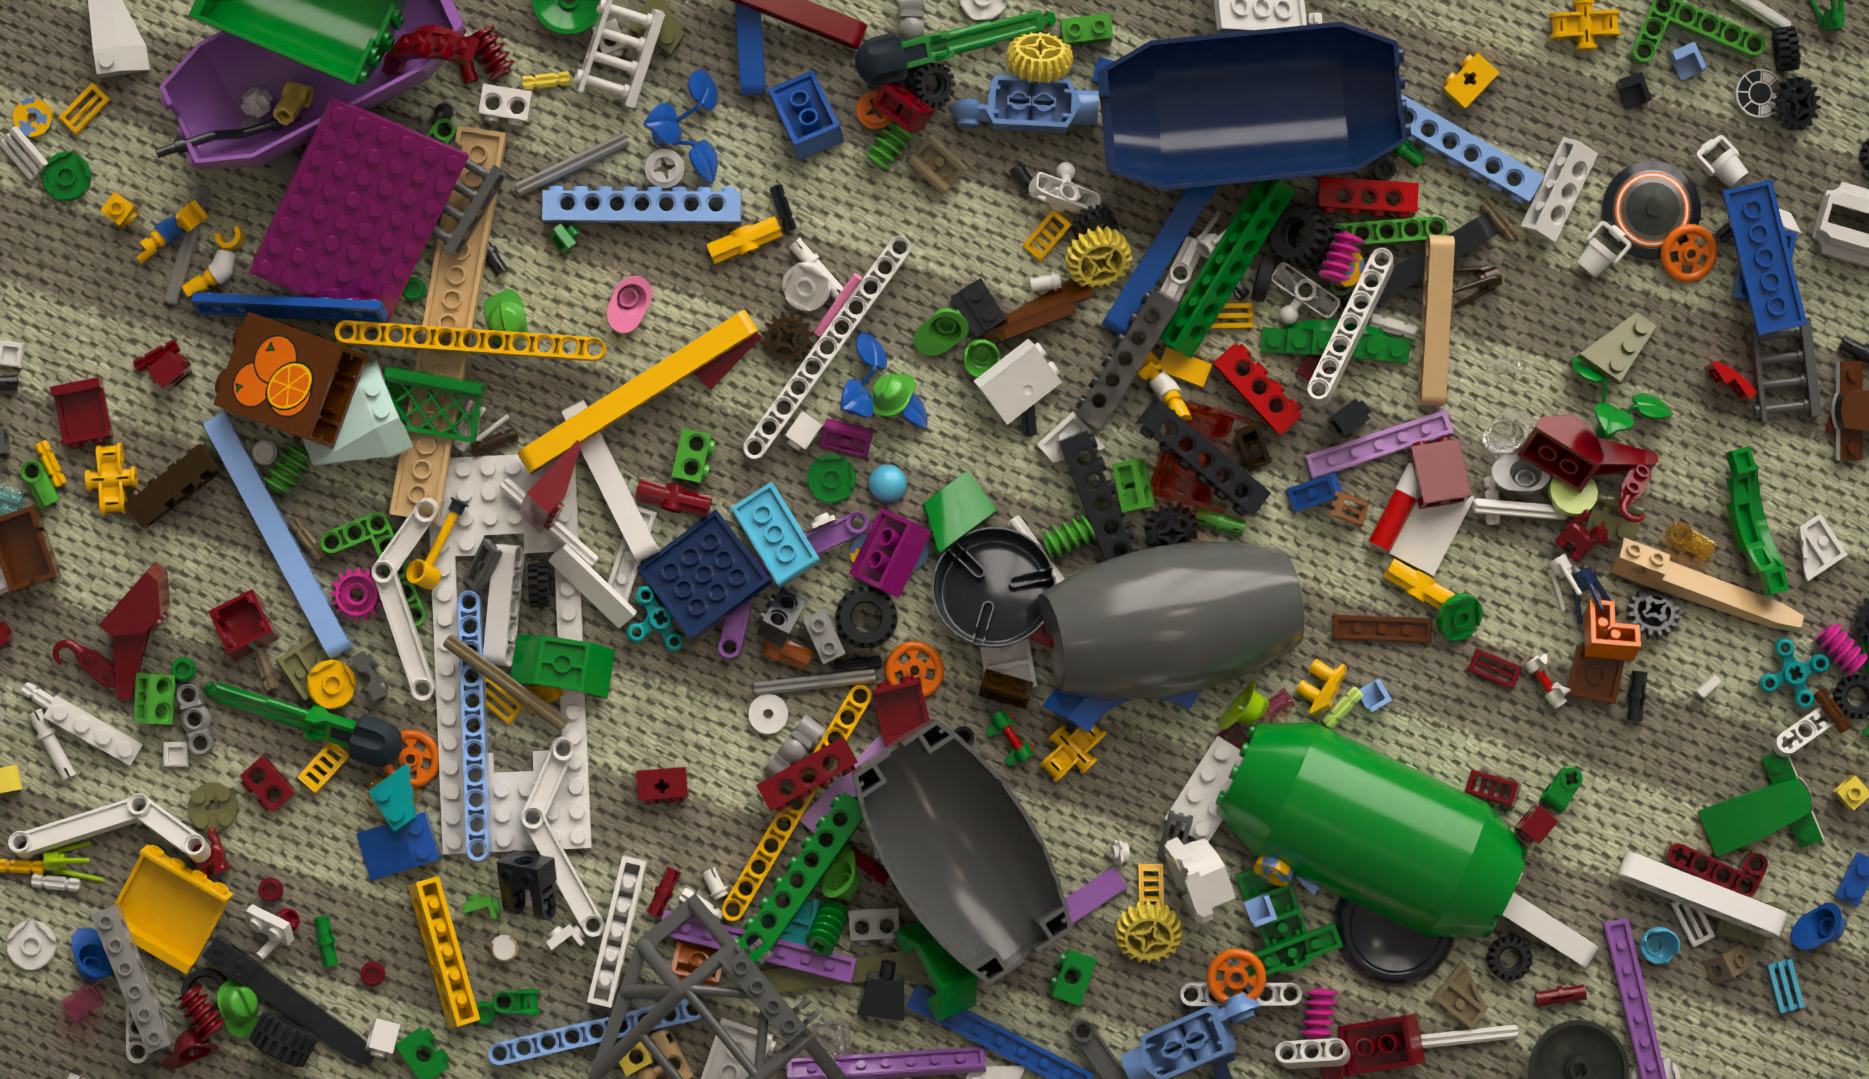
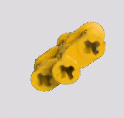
M1573 0L1576 12L1549 14V19L1552 22L1550 40L1577 38L1578 45L1575 46L1576 51L1598 49L1594 37H1616L1621 35L1618 27L1620 10L1593 11L1595 0Z
M122 442L114 446L97 444V471L85 470L87 492H92L93 489H99V509L102 516L112 512L127 514L128 509L124 505L127 503L126 487L138 488L137 468L132 466L131 469H124V448Z
M1063 724L1048 738L1050 742L1053 741L1058 747L1039 766L1041 768L1044 767L1054 777L1053 781L1055 783L1074 764L1080 769V773L1084 774L1098 760L1096 757H1092L1088 751L1107 732L1101 731L1094 724L1091 731L1095 734V737L1090 732H1082L1077 728L1070 734L1066 730V725ZM1060 736H1062L1069 744L1067 745V744L1060 738ZM1077 754H1079L1086 762L1084 763V762L1077 756ZM1051 762L1059 768V771L1052 766Z

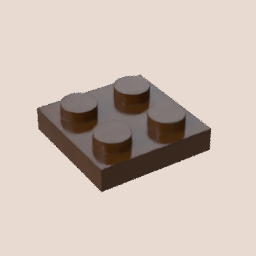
M1576 645L1567 685L1570 692L1567 694L1616 704L1625 660L1585 657V647Z

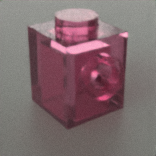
M88 984L60 1002L72 1021L76 1022L103 1005L101 1002L103 997L96 986L92 988L91 984Z

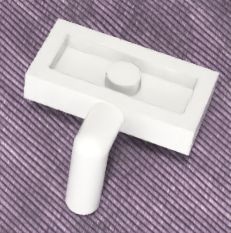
M253 904L246 910L251 929L258 933L261 932L269 938V941L255 954L259 961H263L280 942L288 946L294 940L289 922Z

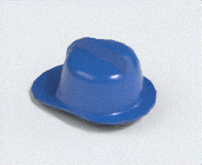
M1824 903L1798 919L1792 928L1791 939L1797 948L1811 950L1824 943L1838 941L1844 933L1847 922L1842 918L1841 910L1834 903Z
M92 928L78 929L71 939V946L75 957V970L81 978L88 980L90 984H95L98 980L109 977L114 971L97 930Z

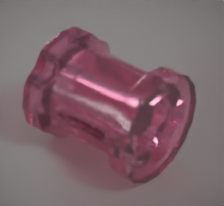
M1283 687L1281 692L1268 699L1269 707L1267 709L1271 716L1275 718L1277 713L1289 706L1293 708L1295 704L1285 687Z

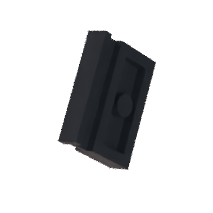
M982 278L951 296L961 315L968 322L969 328L976 339L1007 321Z

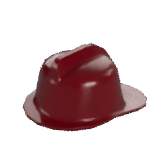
M198 1027L192 1028L178 1036L175 1042V1052L167 1056L161 1065L165 1069L180 1068L218 1052L219 1047L211 1043L210 1038L201 1042L205 1033L196 1034L195 1031Z

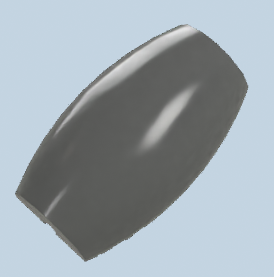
M1222 541L1186 542L1148 548L1124 554L1086 568L1038 595L1046 637L1052 636L1054 648L1050 651L1058 693L1079 697H1096L1111 700L1153 699L1214 687L1251 673L1285 655L1301 644L1305 631L1301 588L1288 554L1280 548L1250 543Z
M933 719L916 727L872 755L851 773L859 807L869 836L898 892L936 941L957 961L985 983L991 985L1024 963L1023 959L1033 952L1039 953L1073 930L1059 876L1044 841L1027 811L993 767L975 749L942 722Z

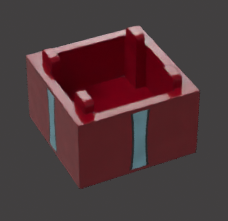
M253 589L208 611L227 654L235 661L280 639L260 596Z

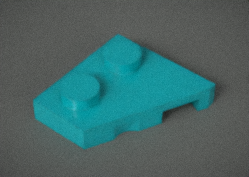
M409 764L403 765L368 791L392 830L396 833L417 819L416 806L413 803L415 796L414 788L411 787V767Z
M815 899L805 902L780 939L807 946L805 938L818 911L820 900ZM772 915L765 916L762 924L765 929L773 928L776 923L775 917Z

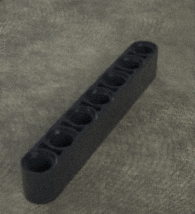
M1484 213L1448 234L1447 236H1454L1455 240L1454 260L1493 238L1497 233ZM1425 249L1394 266L1376 306L1424 278ZM1371 280L1365 285L1373 288L1377 286L1378 282ZM1353 291L1339 299L1344 310ZM1359 302L1355 307L1357 309H1364L1368 304Z

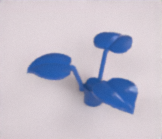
M701 69L693 72L688 81L690 95L697 101L693 108L677 117L675 109L670 104L661 103L649 113L643 125L652 130L653 141L658 146L665 144L691 146L692 148L689 151L691 164L706 182L712 184L718 168V158L713 146L706 140H700L698 143L695 141L679 140L682 130L678 122L700 109L701 106L705 110L710 111L717 104L718 92L714 80L705 70Z
M860 331L856 339V350L861 360L868 366H871V370L861 383L856 379H850L846 382L842 392L840 410L846 411L850 415L856 414L867 418L873 414L874 407L871 394L863 386L876 372L877 368L880 370L886 368L887 356L884 348L873 336ZM913 393L908 405L900 413L913 425L926 429L928 428L926 409L921 399Z

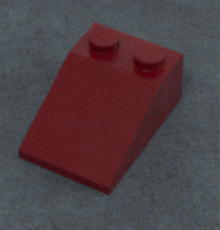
M1417 1013L1337 1026L1339 1039L1343 1040L1350 1050V1059L1344 1065L1346 1076L1412 1066L1425 1062Z

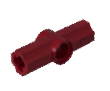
M641 478L635 500L658 505L660 508L670 512H686L706 518L710 512L713 498L707 494L689 491L686 487L677 484L666 483L665 485Z

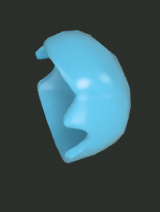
M882 464L875 468L869 476V489L880 502L895 503L902 499L907 491V478L894 465Z
M1665 927L1649 929L1640 940V952L1646 960L1654 964L1669 963L1671 958L1680 952V940L1674 932Z

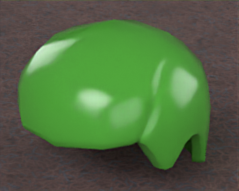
M986 339L972 341L963 352L964 368L969 375L975 378L981 376L1000 361L999 350L993 342Z

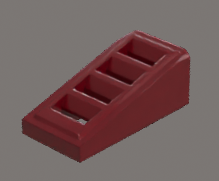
M1472 769L1465 793L1515 808L1521 784ZM1478 776L1482 777L1479 791H1475ZM1491 780L1492 783L1489 789V793L1485 794L1484 791L1487 781ZM1497 783H1501L1499 795L1495 797ZM1507 786H1510L1512 788L1509 798L1505 800L1504 796Z

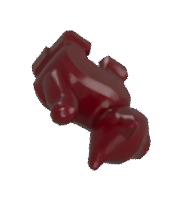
M1587 509L1583 510L1581 515L1572 519L1567 524L1564 532L1555 540V543L1562 549L1569 543L1574 546L1570 556L1576 562H1579L1583 554L1591 550L1594 545L1604 546L1609 541L1608 530L1604 526L1605 522L1596 525L1590 532L1582 524L1590 517V511Z
M210 827L207 833L208 838L212 842L209 858L204 862L192 860L195 868L206 874V876L211 875L210 865L214 866V874L230 869V865L226 860V850L213 827ZM196 845L193 848L192 852H197L198 850H200L202 845Z

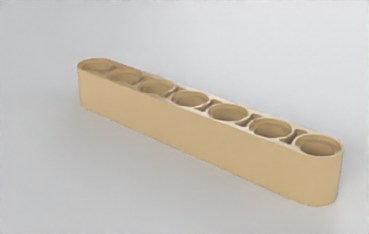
M1428 235L1426 239L1417 393L1419 405L1444 406L1446 402L1455 252L1454 236Z

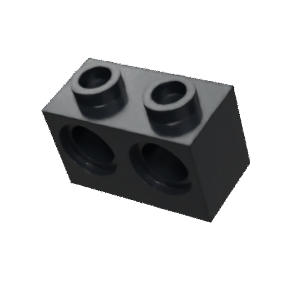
M1355 398L1328 419L1340 436L1344 438L1370 419L1368 415L1370 410L1363 400L1358 402Z
M781 587L777 596L772 594L768 600L766 607L769 610L761 612L756 622L760 625L756 635L783 648L800 618L807 600Z

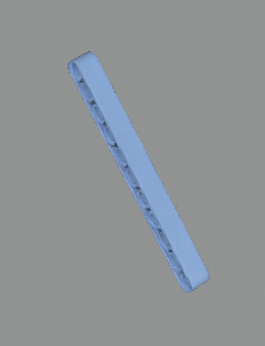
M224 411L205 421L203 425L329 658L333 659L353 648L350 639L347 640L346 637L348 635L339 619L335 617L336 613L328 598L324 597L321 585L315 574L312 575L311 572L313 571L304 554L300 553L301 548L292 532H289L288 524L281 511L277 510L276 507L278 506L268 487L265 488L266 484L262 480L261 474L257 467L253 466L254 462L244 444L242 445L241 437L234 424L230 423L229 415Z
M464 591L459 595L457 601L459 640L469 647L476 646L478 654L483 656V602L475 592ZM468 597H475L476 605L472 609H466L464 606V602ZM471 621L476 622V631L467 634L465 631L466 624ZM459 658L466 852L470 859L476 862H484L489 859L492 852L485 676L478 672V680L475 683H468L467 675L475 669ZM473 695H478L480 699L478 706L470 708L468 706V699ZM479 720L481 725L479 731L471 733L468 728L470 722ZM476 744L480 745L481 754L475 758L471 757L469 753L470 748ZM480 769L482 772L481 780L479 782H472L470 778L472 771ZM476 794H481L483 797V803L479 807H473L471 803L472 797ZM476 819H482L484 822V828L480 832H474L472 829V824ZM477 844H483L485 847V853L481 857H475L473 854V848Z

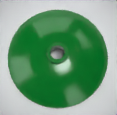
M531 0L533 10L539 21L549 30L563 35H574L588 30L597 22L599 13L596 12L599 0H574L572 4H567L565 0Z

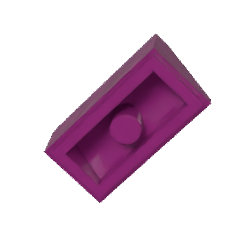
M826 418L819 447L868 458L874 429Z

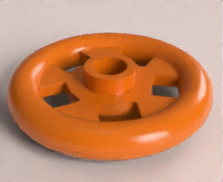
M1686 224L1675 228L1667 235L1662 244L1660 253L1662 266L1671 278L1680 282H1695L1702 279L1712 270L1717 259V244L1714 237L1706 228L1696 224ZM1686 235L1688 241L1679 245L1677 239ZM1699 236L1705 241L1701 248L1695 243ZM1693 250L1692 257L1687 258V252ZM1677 251L1678 261L1671 262L1670 253ZM1701 254H1704L1707 257L1701 266L1697 262L1700 260ZM1682 265L1691 266V272H1681Z
M908 641L900 644L887 658L885 665L886 680L890 681V685L898 684L899 682L895 676L896 672L902 670L904 677L912 675L910 668L917 666L919 673L914 675V679L920 678L924 698L929 697L940 687L944 677V664L941 656L931 645L921 641ZM919 651L929 656L926 663L916 658ZM904 653H907L911 659L902 665L898 659ZM927 668L934 669L932 680L925 679Z
M414 729L400 731L402 741H405L408 747L401 751L398 757L401 767L409 764L406 760L407 756L410 754L414 755L415 762L409 765L411 771H417V778L410 779L411 787L415 789L425 786L434 779L439 771L438 745L425 732ZM417 741L427 746L423 752L414 747ZM424 757L431 759L428 770L421 768ZM392 763L383 767L387 777L396 771Z
M1229 949L1221 952L1211 961L1207 970L1206 981L1212 996L1220 1003L1226 1005L1225 1000L1231 997L1223 993L1226 986L1235 990L1233 995L1235 996L1243 993L1241 989L1247 983H1250L1254 988L1246 996L1256 1000L1264 990L1266 972L1260 959L1253 953L1244 949ZM1239 958L1240 965L1228 966V960ZM1252 965L1256 974L1248 976L1245 967ZM1218 970L1225 971L1224 981L1216 980ZM1235 973L1241 976L1238 981L1232 980L1231 977Z

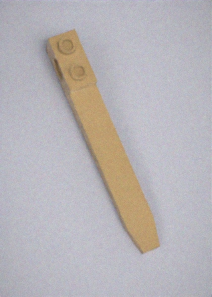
M1627 538L1622 540L1613 554L1609 571L1613 574L1773 629L1798 632L1802 627L1804 615L1783 603L1669 561L1670 554Z

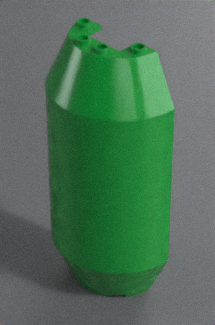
M1257 722L1255 725H1250L1245 735L1249 740L1247 743L1244 742L1238 755L1242 757L1239 766L1234 764L1228 777L1232 779L1230 786L1225 792L1220 791L1215 804L1219 805L1216 811L1217 814L1254 857L1268 856L1279 859L1291 867L1294 876L1425 937H1489L1496 927L1498 918L1503 915L1517 886L1525 865L1524 859L1527 856L1528 849L1487 802L1318 723Z

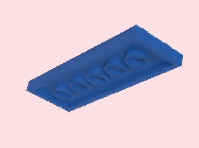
M1772 179L1723 190L1722 196L1757 336L1806 325L1807 320Z

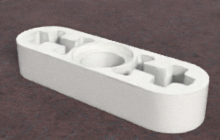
M1819 707L1782 732L1773 742L1774 751L1779 756L1788 757L1828 730L1834 723L1827 716L1826 721H1822L1817 726L1814 724L1820 716L1826 715L1823 709ZM1799 726L1808 727L1810 737L1801 736L1798 731ZM1793 737L1795 741L1788 747L1783 748L1781 744Z

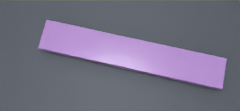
M1443 410L1306 455L1305 459L1311 477L1315 479L1410 448L1415 442H1428L1453 434L1447 412Z
M882 733L857 758L858 763L854 765L855 768L885 747ZM852 774L841 775L801 817L800 821L814 834L818 830L815 826L822 815L828 816L833 809L830 807V804L837 794L842 796L846 792L853 798L856 796Z

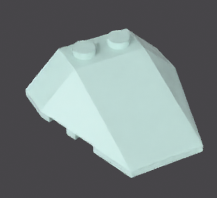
M378 360L364 366L334 448L331 449L302 438L313 466L345 463V461L351 460L365 461L370 458H392L414 448L385 384L386 379Z

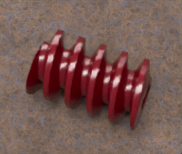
M494 25L484 27L470 35L480 40L475 55L476 57L483 56L479 62L481 65H487L484 70L486 74L493 73L489 78L491 82L497 81L511 73L514 69L510 67L515 63L514 59L506 61V57L510 54L509 51H500L505 46L504 42L496 44L500 35H491V32L495 29Z
M197 986L174 1002L182 1000L178 1009H188L184 1017L193 1016L189 1025H199L195 1033H205L201 1039V1042H204L223 1029L221 1026L225 1022V1018L216 1020L220 1011H210L214 1003H205L204 1001L207 999L208 994L199 995L203 987Z

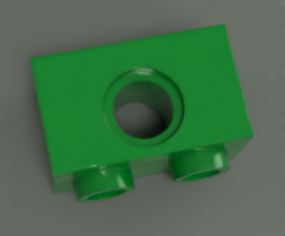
M1068 948L1067 953L1062 951L1057 966L1061 967L1059 975H1053L1049 989L1053 990L1051 995L1080 1006L1097 958ZM1070 969H1074L1079 973V978L1074 983H1069L1065 980V973Z
M422 1026L395 1044V1046L419 1079H433L450 1067L448 1064L450 1058L443 1048L438 1050L433 1043L436 1038L430 1029L426 1028L424 1030ZM425 1047L430 1050V1060L424 1061L420 1059L418 1055L420 1048Z

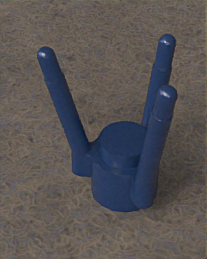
M1591 567L1572 574L1581 591L1590 590L1599 610L1603 611L1604 607L1594 587L1598 589L1604 600H1612L1599 582L1595 572H1592ZM1573 589L1577 623L1581 625L1580 598ZM1615 607V615L1618 616L1619 611Z

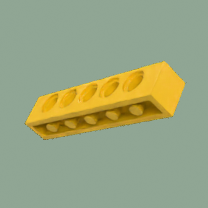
M439 876L407 885L448 1028L480 1020Z

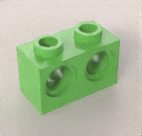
M1110 13L1061 19L1062 39L1065 44L1077 46L1113 40Z
M682 428L671 477L702 484L703 479L707 480L710 465L706 464L708 455H713L716 442L711 440V434ZM694 438H701L704 442V446L700 451H693L690 447V443ZM689 462H695L699 467L698 472L693 476L687 475L685 472V466Z
M1132 459L1112 464L1122 513L1155 507L1146 459Z
M136 673L133 723L172 725L174 692L176 689L175 675Z

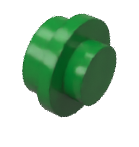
M410 277L402 295L410 302H417L424 297L426 286L421 279Z
M187 657L178 658L171 667L172 675H175V679L180 682L192 680L197 671L194 661Z
M489 1001L478 1002L476 1006L480 1020L475 1022L482 1026L490 1025L497 1017V1011L494 1009L493 1003Z

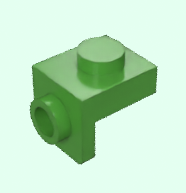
M478 893L466 897L467 902L462 904L464 914L489 907L492 920L498 919V913L502 912L498 898L494 899L493 895L481 897V894Z

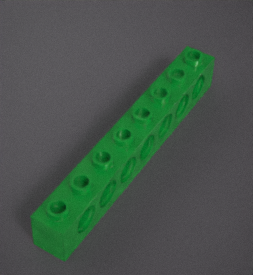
M1281 179L1256 181L1159 337L1160 340L1187 357H1193L1294 195L1295 188Z
M846 792L842 796L837 794L830 804V807L833 809L828 816L823 814L815 826L818 830L814 836H807L801 845L804 850L799 857L794 855L787 865L789 871L785 877L781 875L772 886L775 891L770 898L765 896L758 906L760 912L756 918L751 916L743 927L746 932L741 939L739 937L735 938L739 946L746 950L749 947L748 940L751 936L756 935L760 937L763 943L757 950H753L748 955L754 963L760 959L762 954L773 949L864 820L858 801ZM841 813L847 815L848 821L845 826L838 827L835 825L834 818L836 815ZM824 834L833 836V843L829 847L820 845V838ZM815 854L818 856L819 863L816 867L810 868L806 866L805 860L808 855ZM797 874L802 875L805 880L800 888H794L791 885L792 877ZM787 895L790 898L789 906L783 909L777 906L778 897ZM767 915L774 916L776 920L774 927L771 929H765L762 925V920Z

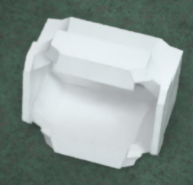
M1841 182L1837 189L1825 191L1812 233V239L1819 243L1820 254L1859 266L1869 267V234L1827 222L1832 204L1869 214V189Z
M1178 837L1167 841L1166 845H1164L1166 849L1165 857L1176 887L1187 893L1182 896L1186 909L1197 923H1206L1213 920V908L1236 898L1221 858L1204 838L1183 845Z

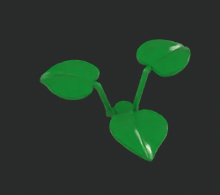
M1578 357L1570 359L1569 362L1572 363L1574 371L1581 378L1590 382L1601 381L1603 385L1601 403L1596 404L1594 408L1598 421L1595 432L1600 437L1612 439L1616 432L1632 428L1634 421L1629 414L1634 410H1638L1642 416L1650 419H1664L1673 415L1671 409L1662 400L1648 393L1634 395L1632 399L1634 404L1626 412L1606 404L1608 385L1606 379L1608 378Z

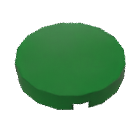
M71 152L57 153L48 159V165L42 171V182L44 188L51 196L62 201H73L79 199L87 192L91 185L92 174L90 166L85 159Z
M828 454L819 457L813 462L808 470L807 482L810 491L817 499L825 503H837L845 500L853 492L856 485V474L854 467L847 459L840 455Z
M1459 593L1449 597L1441 605L1437 613L1436 625L1438 631L1445 638L1454 642L1463 641L1475 632L1473 630L1482 621L1483 610L1481 604L1472 595L1466 593Z

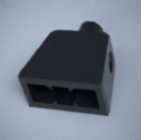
M882 960L880 972L872 970L868 972L857 1002V1015L904 1021V977L900 974H894L896 962Z

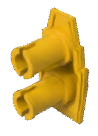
M1316 659L1310 666L1309 673L1326 682L1322 690L1320 691L1305 680H1302L1296 688V694L1313 703L1309 713L1316 718L1333 707L1334 699L1339 693L1340 685L1346 676V665L1342 663L1338 669L1333 670Z

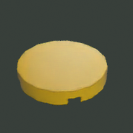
M328 659L317 663L310 670L307 676L306 688L309 697L315 704L329 709L343 707L351 700L354 689H356V679L348 665L338 660Z

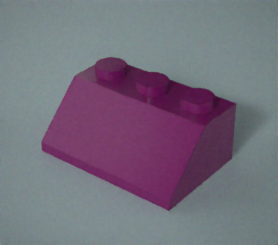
M881 507L849 574L899 598L932 531Z

